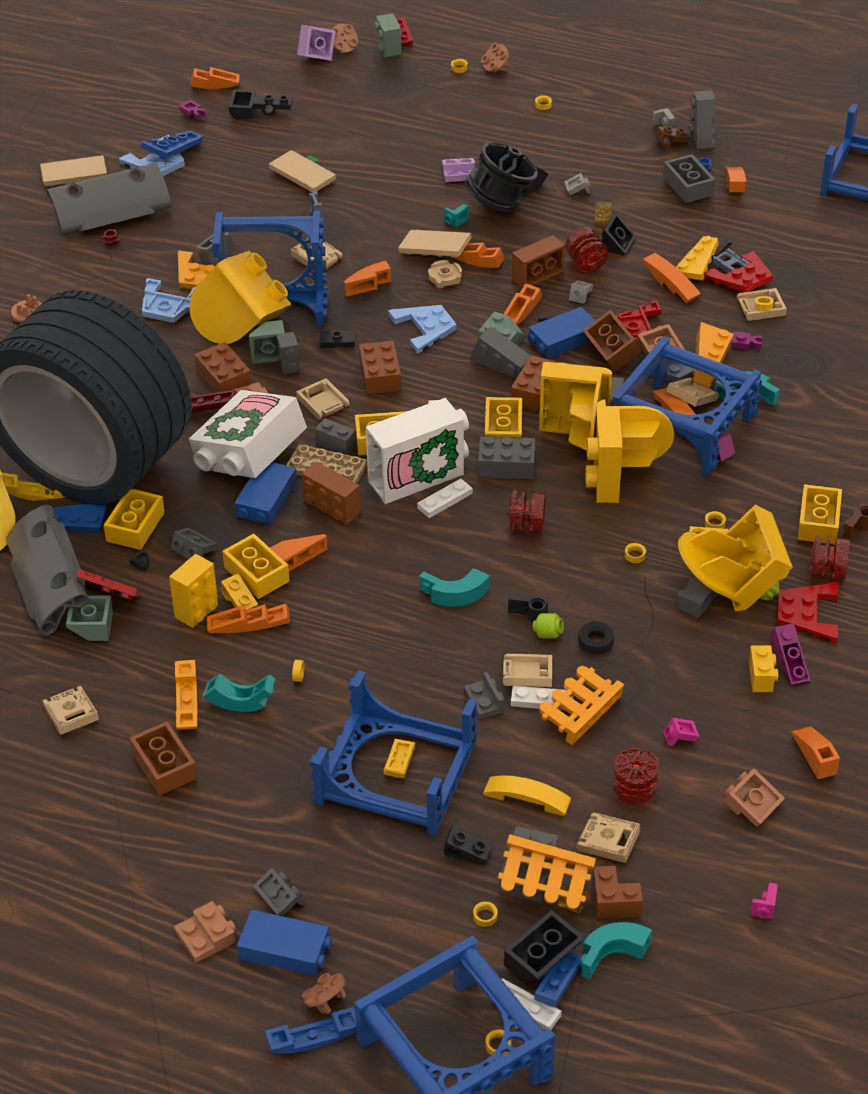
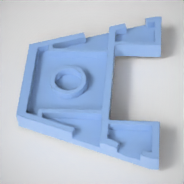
M131 153L119 158L121 165L128 164L130 168L157 163L163 176L185 166L184 159L180 153L167 159H162L154 153L147 155L141 160Z
M147 278L142 306L143 317L174 323L190 311V298L195 287L186 298L158 292L162 287L161 281Z
M442 305L388 310V316L394 324L411 319L423 334V336L410 339V345L417 354L423 351L422 348L433 345V341L438 338L442 339L457 330L456 323Z

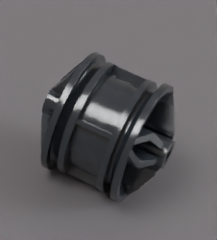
M486 143L482 146L481 154L479 155L480 165L472 169L470 174L466 176L465 186L470 194L485 207L507 213L516 212L523 199L522 191L536 179L537 169L519 149L505 144Z

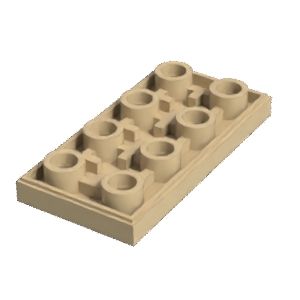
M292 150L269 163L270 169L310 192H317L336 180V174Z
M103 155L40 164L44 186L49 187L60 184L67 185L107 175Z
M410 230L398 247L399 253H406L407 255L421 254L422 256L436 255L438 257L451 256L455 258L460 256L471 239V233Z
M299 444L286 465L296 468V475L302 476L305 470L315 462H319L349 480L358 483L367 466V459Z

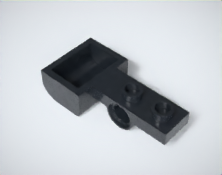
M233 90L229 104V114L235 119H252L254 109H261L263 114L271 116L275 113V110H291L293 97L286 95H256V91Z

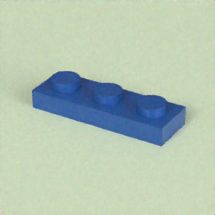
M570 952L549 970L536 990L534 1000L556 1008L580 968L579 964L582 956Z

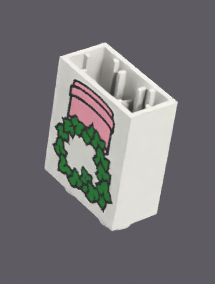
M240 390L189 438V442L194 452V463L201 470L256 478L307 426L296 397Z
M443 398L366 426L368 482L385 504L464 475V458L469 456L468 446L464 440V431L469 429V422L465 412L462 409L455 410L449 401Z

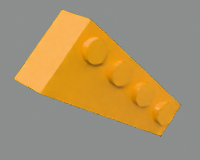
M701 322L696 336L695 352L698 355L722 363L734 334ZM694 369L693 382L710 388L715 378Z

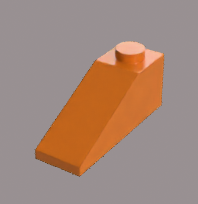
M321 534L285 540L273 545L270 549L288 564L289 571L328 550L327 536Z

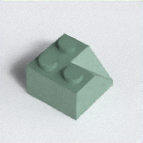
M394 14L376 16L374 27L375 31H378L380 43H378L379 51L383 53L384 57L401 55V28Z
M495 311L478 331L479 338L491 326L517 346L525 338L524 333L510 316Z
M283 320L264 322L249 335L252 364L278 361L276 335L285 333Z
M88 596L89 600L85 606L78 608L69 607L66 622L68 629L88 641H109L113 616L111 596Z

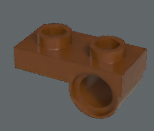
M658 126L655 133L656 139L663 148L671 147L674 142L688 144L690 137L682 128L675 129L669 126Z
M862 502L858 508H854L850 519L845 520L842 528L844 530L843 538L851 540L858 529L868 530V504Z

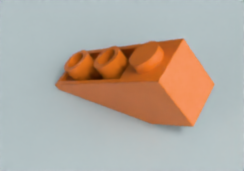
M811 726L792 731L794 739L817 779L837 775L840 757L829 740Z

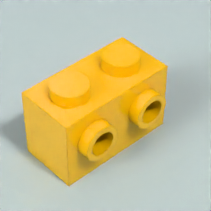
M751 646L749 669L752 692H773L774 681H778V669H774V666H776V654H772L771 646Z

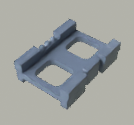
M309 193L311 204L310 216H313V211H320V217L322 218L323 209L322 203H318V193Z
M729 248L726 252L714 256L712 259V264L718 269L725 270L726 274L735 269L732 267L733 265L740 264L743 267L750 262L744 258L741 259ZM727 256L730 260L723 261L720 258Z

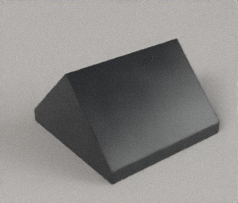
M616 212L612 214L602 231L601 250L624 256L636 235Z

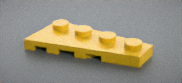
M703 236L676 268L686 278L703 280L704 273L708 270V263H711V257L719 245L718 238Z

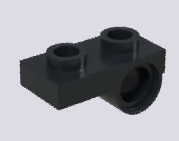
M509 593L508 613L526 614L533 623L539 614L548 613V597Z
M452 826L443 851L450 858L459 859L465 856L484 865L492 843Z

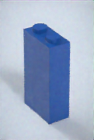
M582 307L530 326L528 341L530 344H533L540 354L549 359L590 343L583 330L595 322V320Z
M271 462L256 478L250 477L235 501L236 517L271 525L297 482L296 468Z
M251 910L237 944L238 959L317 976L319 968L324 966L326 958L324 954L331 947L332 937L329 936L328 926Z

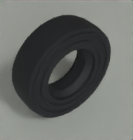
M599 621L588 622L579 630V645L590 653H604L614 643V632L606 623ZM601 634L604 639L592 641L589 639V635Z

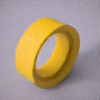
M463 59L453 60L451 62V70L455 73L467 71V61Z
M538 96L535 99V107L539 110H547L552 106V99L548 96ZM540 102H546V103H548V104L542 105V104H539V103H540Z
M768 296L757 297L754 307L760 311L771 310L774 300Z
M717 511L706 514L704 523L706 528L723 529L725 527L726 517L724 514ZM718 519L722 523L713 525L709 523V520Z
M631 543L626 546L625 559L627 561L640 563L645 560L646 548L643 545ZM631 551H639L642 553V555L639 557H632L628 553Z
M304 660L294 661L292 670L293 682H302L305 669Z
M480 902L474 907L473 919L477 925L490 927L496 923L498 910L494 904ZM482 910H489L494 916L489 920H482L477 914Z
M493 1030L486 1036V1050L490 1055L496 1051V1049L490 1046V1042L495 1038H503V1030ZM506 1051L502 1053L501 1056H504L509 1052Z

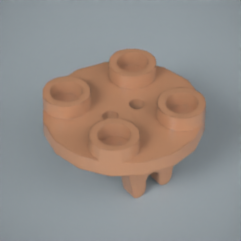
M338 24L331 29L336 30L333 45L336 51L348 53L356 47L358 37L352 25Z
M493 43L491 48L481 58L485 70L489 72H497L500 69L505 71L504 66H509L507 62L509 56L508 49L502 44Z
M28 294L26 300L18 302L11 309L12 320L21 323L42 303L37 301L36 296L31 298V295Z
M325 973L317 980L318 984L313 988L307 989L302 994L305 1004L308 1007L316 1006L322 1014H329L331 1009L327 1001L333 996H336L338 999L340 997L344 999L347 996L343 989L345 978L340 973L332 976L329 973Z

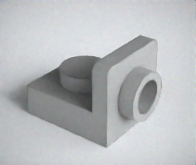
M668 108L653 112L654 126L662 124L663 127L675 128V117Z
M581 173L564 182L570 196L584 188L588 194L591 193L589 189L591 184L588 178H584Z
M582 281L572 283L569 300L584 304L587 293L593 290L594 284Z

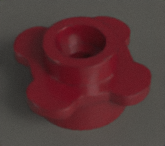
M107 230L102 235V239L105 240L104 243L107 245L120 241V237L117 236L118 234L115 230Z

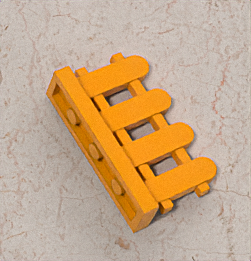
M580 666L576 672V676L579 678L578 681L573 678H567L564 682V688L567 690L565 693L561 690L553 691L551 697L554 702L553 705L548 702L540 704L539 712L542 714L541 718L545 721L549 719L559 727L558 731L561 733L567 732L566 742L573 745L621 697L624 687L623 683L617 680L611 685L612 681L609 679L605 681L595 674L594 668L588 669L585 666ZM584 683L588 684L590 687H592V688L595 689L596 691L593 693V692L590 691L588 688H586L585 686H583V684H584ZM574 695L584 703L581 705L570 696ZM559 707L563 708V709L566 710L568 713H570L571 716L568 717V716L565 715L563 712H561L560 710H558V708H559Z
M509 834L505 849H509V852L505 851L503 855L504 858H507L504 873L499 872L497 878L502 880L501 888L503 891L510 892L515 884L523 886V895L531 898L535 895L536 890L545 892L544 900L548 904L555 903L558 896L566 898V907L570 910L577 909L580 902H585L586 896H582L585 880L590 881L591 878L587 871H592L596 858ZM522 854L530 855L531 858L522 856ZM544 859H545V860H548V861H552V864H551V863L544 862ZM520 862L529 864L525 879L517 877ZM570 866L573 867L574 870L565 867ZM542 868L550 870L547 885L538 883ZM564 874L572 876L568 891L560 889Z

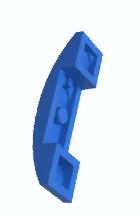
M352 1007L333 1012L330 1019L289 1029L287 1025L266 1030L265 1036L271 1052L296 1053L308 1051L334 1043L355 1033V1009Z

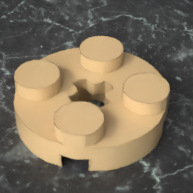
M448 260L437 261L428 270L429 280L437 288H444L445 286L461 282L462 269L455 262L451 264Z

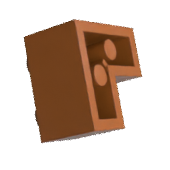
M616 866L593 867L592 884L597 919L641 917L643 899L640 883L618 884Z

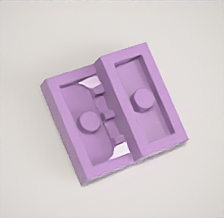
M474 159L442 160L445 182L465 181L466 176L475 168Z

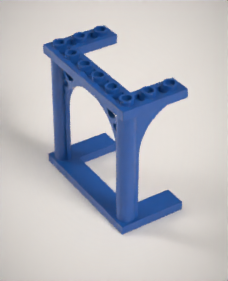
M852 103L848 111L844 140L837 153L836 146L831 145L826 152L820 192L822 195H827L828 191L868 200V187L835 180L850 149L868 152V137L854 135L858 104Z
M313 211V216L223 217V212H216L212 245L214 258H218L219 262L227 258L225 232H279L287 234L300 242L306 251L308 262L304 272L298 278L283 284L288 292L286 298L288 301L297 302L308 307L316 317V325H323L324 318H327L328 287L324 286V284H327V273H324V270H326V260H323V256H326V248L323 246V242H325V232H323L324 218L320 217V211ZM305 234L308 239L301 238V235ZM310 277L315 282L313 284L307 283L304 278Z
M663 336L614 394L612 406H645L664 413L672 422L674 431L686 437L694 445L702 460L701 473L708 476L712 470L717 468L719 462L717 455L720 450L718 443L721 435L728 430L730 423L736 420L739 411H743L742 421L749 423L753 417L757 416L759 411L757 403L760 399L759 389L762 385V380L760 379L761 372L754 370L750 374L673 346L670 344V338ZM668 359L713 376L723 385L726 397L719 407L710 412L697 415L676 413L636 398L633 395L652 372V387L659 389L667 380ZM735 386L737 389L734 390L729 387ZM709 418L713 423L711 425L706 424L704 419Z
M357 671L355 677L350 679L348 689L351 690L349 703L352 704L350 718L344 722L343 732L337 736L334 750H331L328 755L327 748L319 747L317 753L313 754L310 760V766L312 767L311 780H313L314 784L312 794L315 796V803L323 805L325 800H330L427 827V834L436 836L477 742V701L468 699L462 713V729L405 715L387 707L369 690L366 684V672ZM363 725H367L372 729V732L366 734L360 728ZM386 734L408 735L459 749L443 786L442 779L433 778L427 791V807L378 795L360 785L352 772V760L357 750L367 741ZM340 776L349 777V779L343 783H338L335 781Z
M474 936L467 938L355 1002L358 1044L361 1048H364L380 1039L409 1077L418 1094L485 1093L496 1083L509 1079L516 1071L529 1067L528 1079L533 1086L540 1082L548 1081L553 1075L555 1034L550 1028L543 1031L479 953L478 941ZM453 969L454 987L457 991L461 992L477 983L497 1007L504 1023V1035L497 1050L485 1061L460 1069L441 1067L422 1057L385 1010L388 1006ZM515 1027L516 1032H510V1029ZM511 1039H519L524 1044L514 1048L507 1042ZM506 1051L509 1052L506 1055L501 1056L502 1053ZM434 1073L441 1074L439 1076L438 1082L436 1081L437 1076L433 1075ZM470 1075L469 1077L462 1080L463 1076ZM448 1076H455L457 1084L449 1089L446 1088L444 1085L445 1079Z

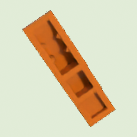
M657 253L642 259V262L661 286L666 284L673 294L678 293L685 303L700 296L701 293L690 280Z
M667 388L653 391L654 399L661 403L662 408L680 414L696 415L684 400L667 392Z
M264 604L248 610L242 605L207 616V629L209 633L250 632L290 623L287 604L267 609Z

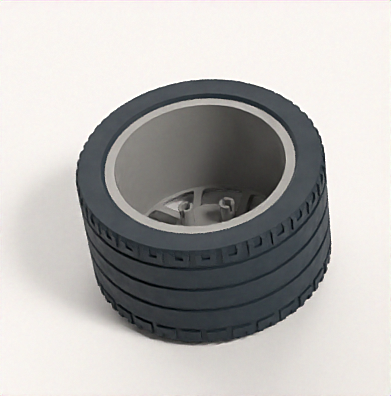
M81 290L58 292L46 299L0 342V446L29 476L51 491L57 490L66 498L88 504L112 503L121 499L181 438L188 428L192 415V400L187 379L178 360L165 341L148 323L127 307L110 298Z

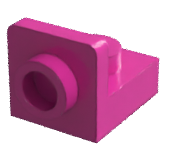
M672 718L663 731L668 746L672 747L678 739L696 742L700 737L694 721Z
M769 883L768 892L763 891L762 900L753 899L752 916L773 919L778 884Z

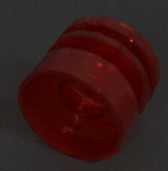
M580 228L574 231L566 241L565 248L567 253L582 272L596 271L608 259L609 252L606 245H604L592 228Z
M513 490L508 508L510 529H515L516 523L519 521V530H523L525 522H529L530 531L543 532L546 507L545 492L533 491L531 500H528L526 491L522 492V497L519 499V490Z
M816 536L810 555L811 576H817L818 568H821V577H825L827 569H831L832 578L845 579L850 540L836 538L834 546H830L829 537H826L824 545H821V536Z
M629 748L622 751L616 757L613 791L620 801L635 806L646 804L655 797L659 776V762L655 755L645 749Z

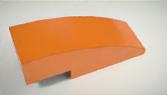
M210 67L209 72L194 68L191 77V87L202 89H223L238 86L239 74Z
M725 167L726 183L729 192H745L746 177L743 168Z
M468 243L461 255L455 257V259L479 267L499 268L504 260L501 247L486 248L484 243Z
M387 261L370 265L344 281L345 296L376 290L377 285L391 282V268Z
M525 283L521 292L515 294L504 315L510 316L516 325L520 324L542 297L541 289Z

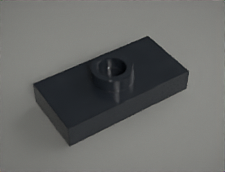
M354 331L320 332V347L355 346Z

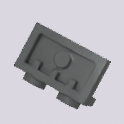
M185 528L174 532L170 549L190 559L195 554L203 557L207 552L216 550L217 543L190 528Z
M487 672L483 673L482 681L464 686L467 698L477 701V717L479 720L502 713L504 697L501 692L497 691L494 678H490Z
M271 868L253 887L278 916H283L296 903H299L301 906L305 903L301 898L303 893L295 885L291 886L288 883L291 879L282 870L278 872Z

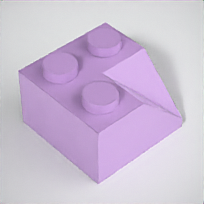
M301 25L297 55L331 60L336 30Z

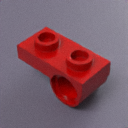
M405 18L396 19L401 28V46L413 44V38Z

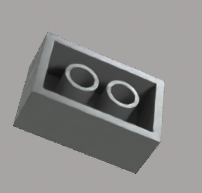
M693 154L664 162V180L685 203L714 195L715 178Z
M480 436L478 477L534 479L535 438Z
M518 826L515 828L514 836L558 848V835ZM522 854V856L531 858L530 855ZM505 858L501 873H504L507 858ZM544 859V862H547V863H551V864H552V861H548V860H545V859ZM520 862L518 878L525 879L529 864ZM542 868L538 883L547 885L550 870ZM499 879L500 894L542 903L545 892L536 890L533 897L527 898L522 893L523 886L515 884L513 890L505 892L501 888L502 880Z

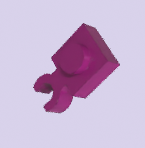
M192 100L179 106L182 113L189 117L194 115V118L200 120V115L206 116L205 109H202L201 105Z
M733 331L731 348L749 350L750 346L755 349H761L763 336L751 337V333Z

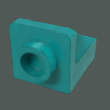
M466 204L459 206L455 210L447 207L444 209V222L455 228L469 220V206Z

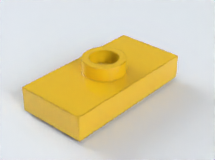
M394 740L384 768V775L405 778L415 750V742Z

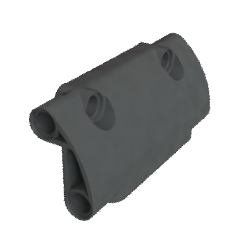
M157 163L47 189V195L50 203L53 204L62 235L112 224L172 207L165 180ZM133 171L138 173L137 180L131 177ZM71 186L76 188L75 195L69 193Z
M43 505L21 518L10 530L6 541L12 555L10 564L29 616L36 621L42 635H50L56 631L66 607H83L88 603L89 598L84 588L85 580L76 577L78 569L81 568L65 530L64 523L58 522L51 505Z

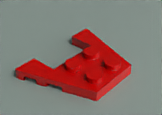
M752 251L741 256V259L744 258L750 262L745 264V266L733 269L732 272L723 274L713 268L704 273L703 280L712 279L715 284L725 283L728 284L729 288L749 292L773 281V275L757 254Z
M654 300L648 306L641 305L638 310L633 312L629 310L616 315V317L637 341V336L640 333L652 330L646 317L661 315V308L658 301Z
M78 569L76 577L84 579L86 582L101 586L102 591L114 594L116 591L120 593L119 596L129 600H133V597L138 598L141 592L136 588Z
M838 582L780 590L777 610L778 625L794 623L796 631L801 632L804 630L813 633L814 637L820 638L822 636L830 639L829 642L837 643L838 625L817 623V599L837 600Z

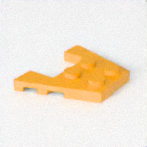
M178 251L179 287L193 289L216 266L191 263L193 252Z

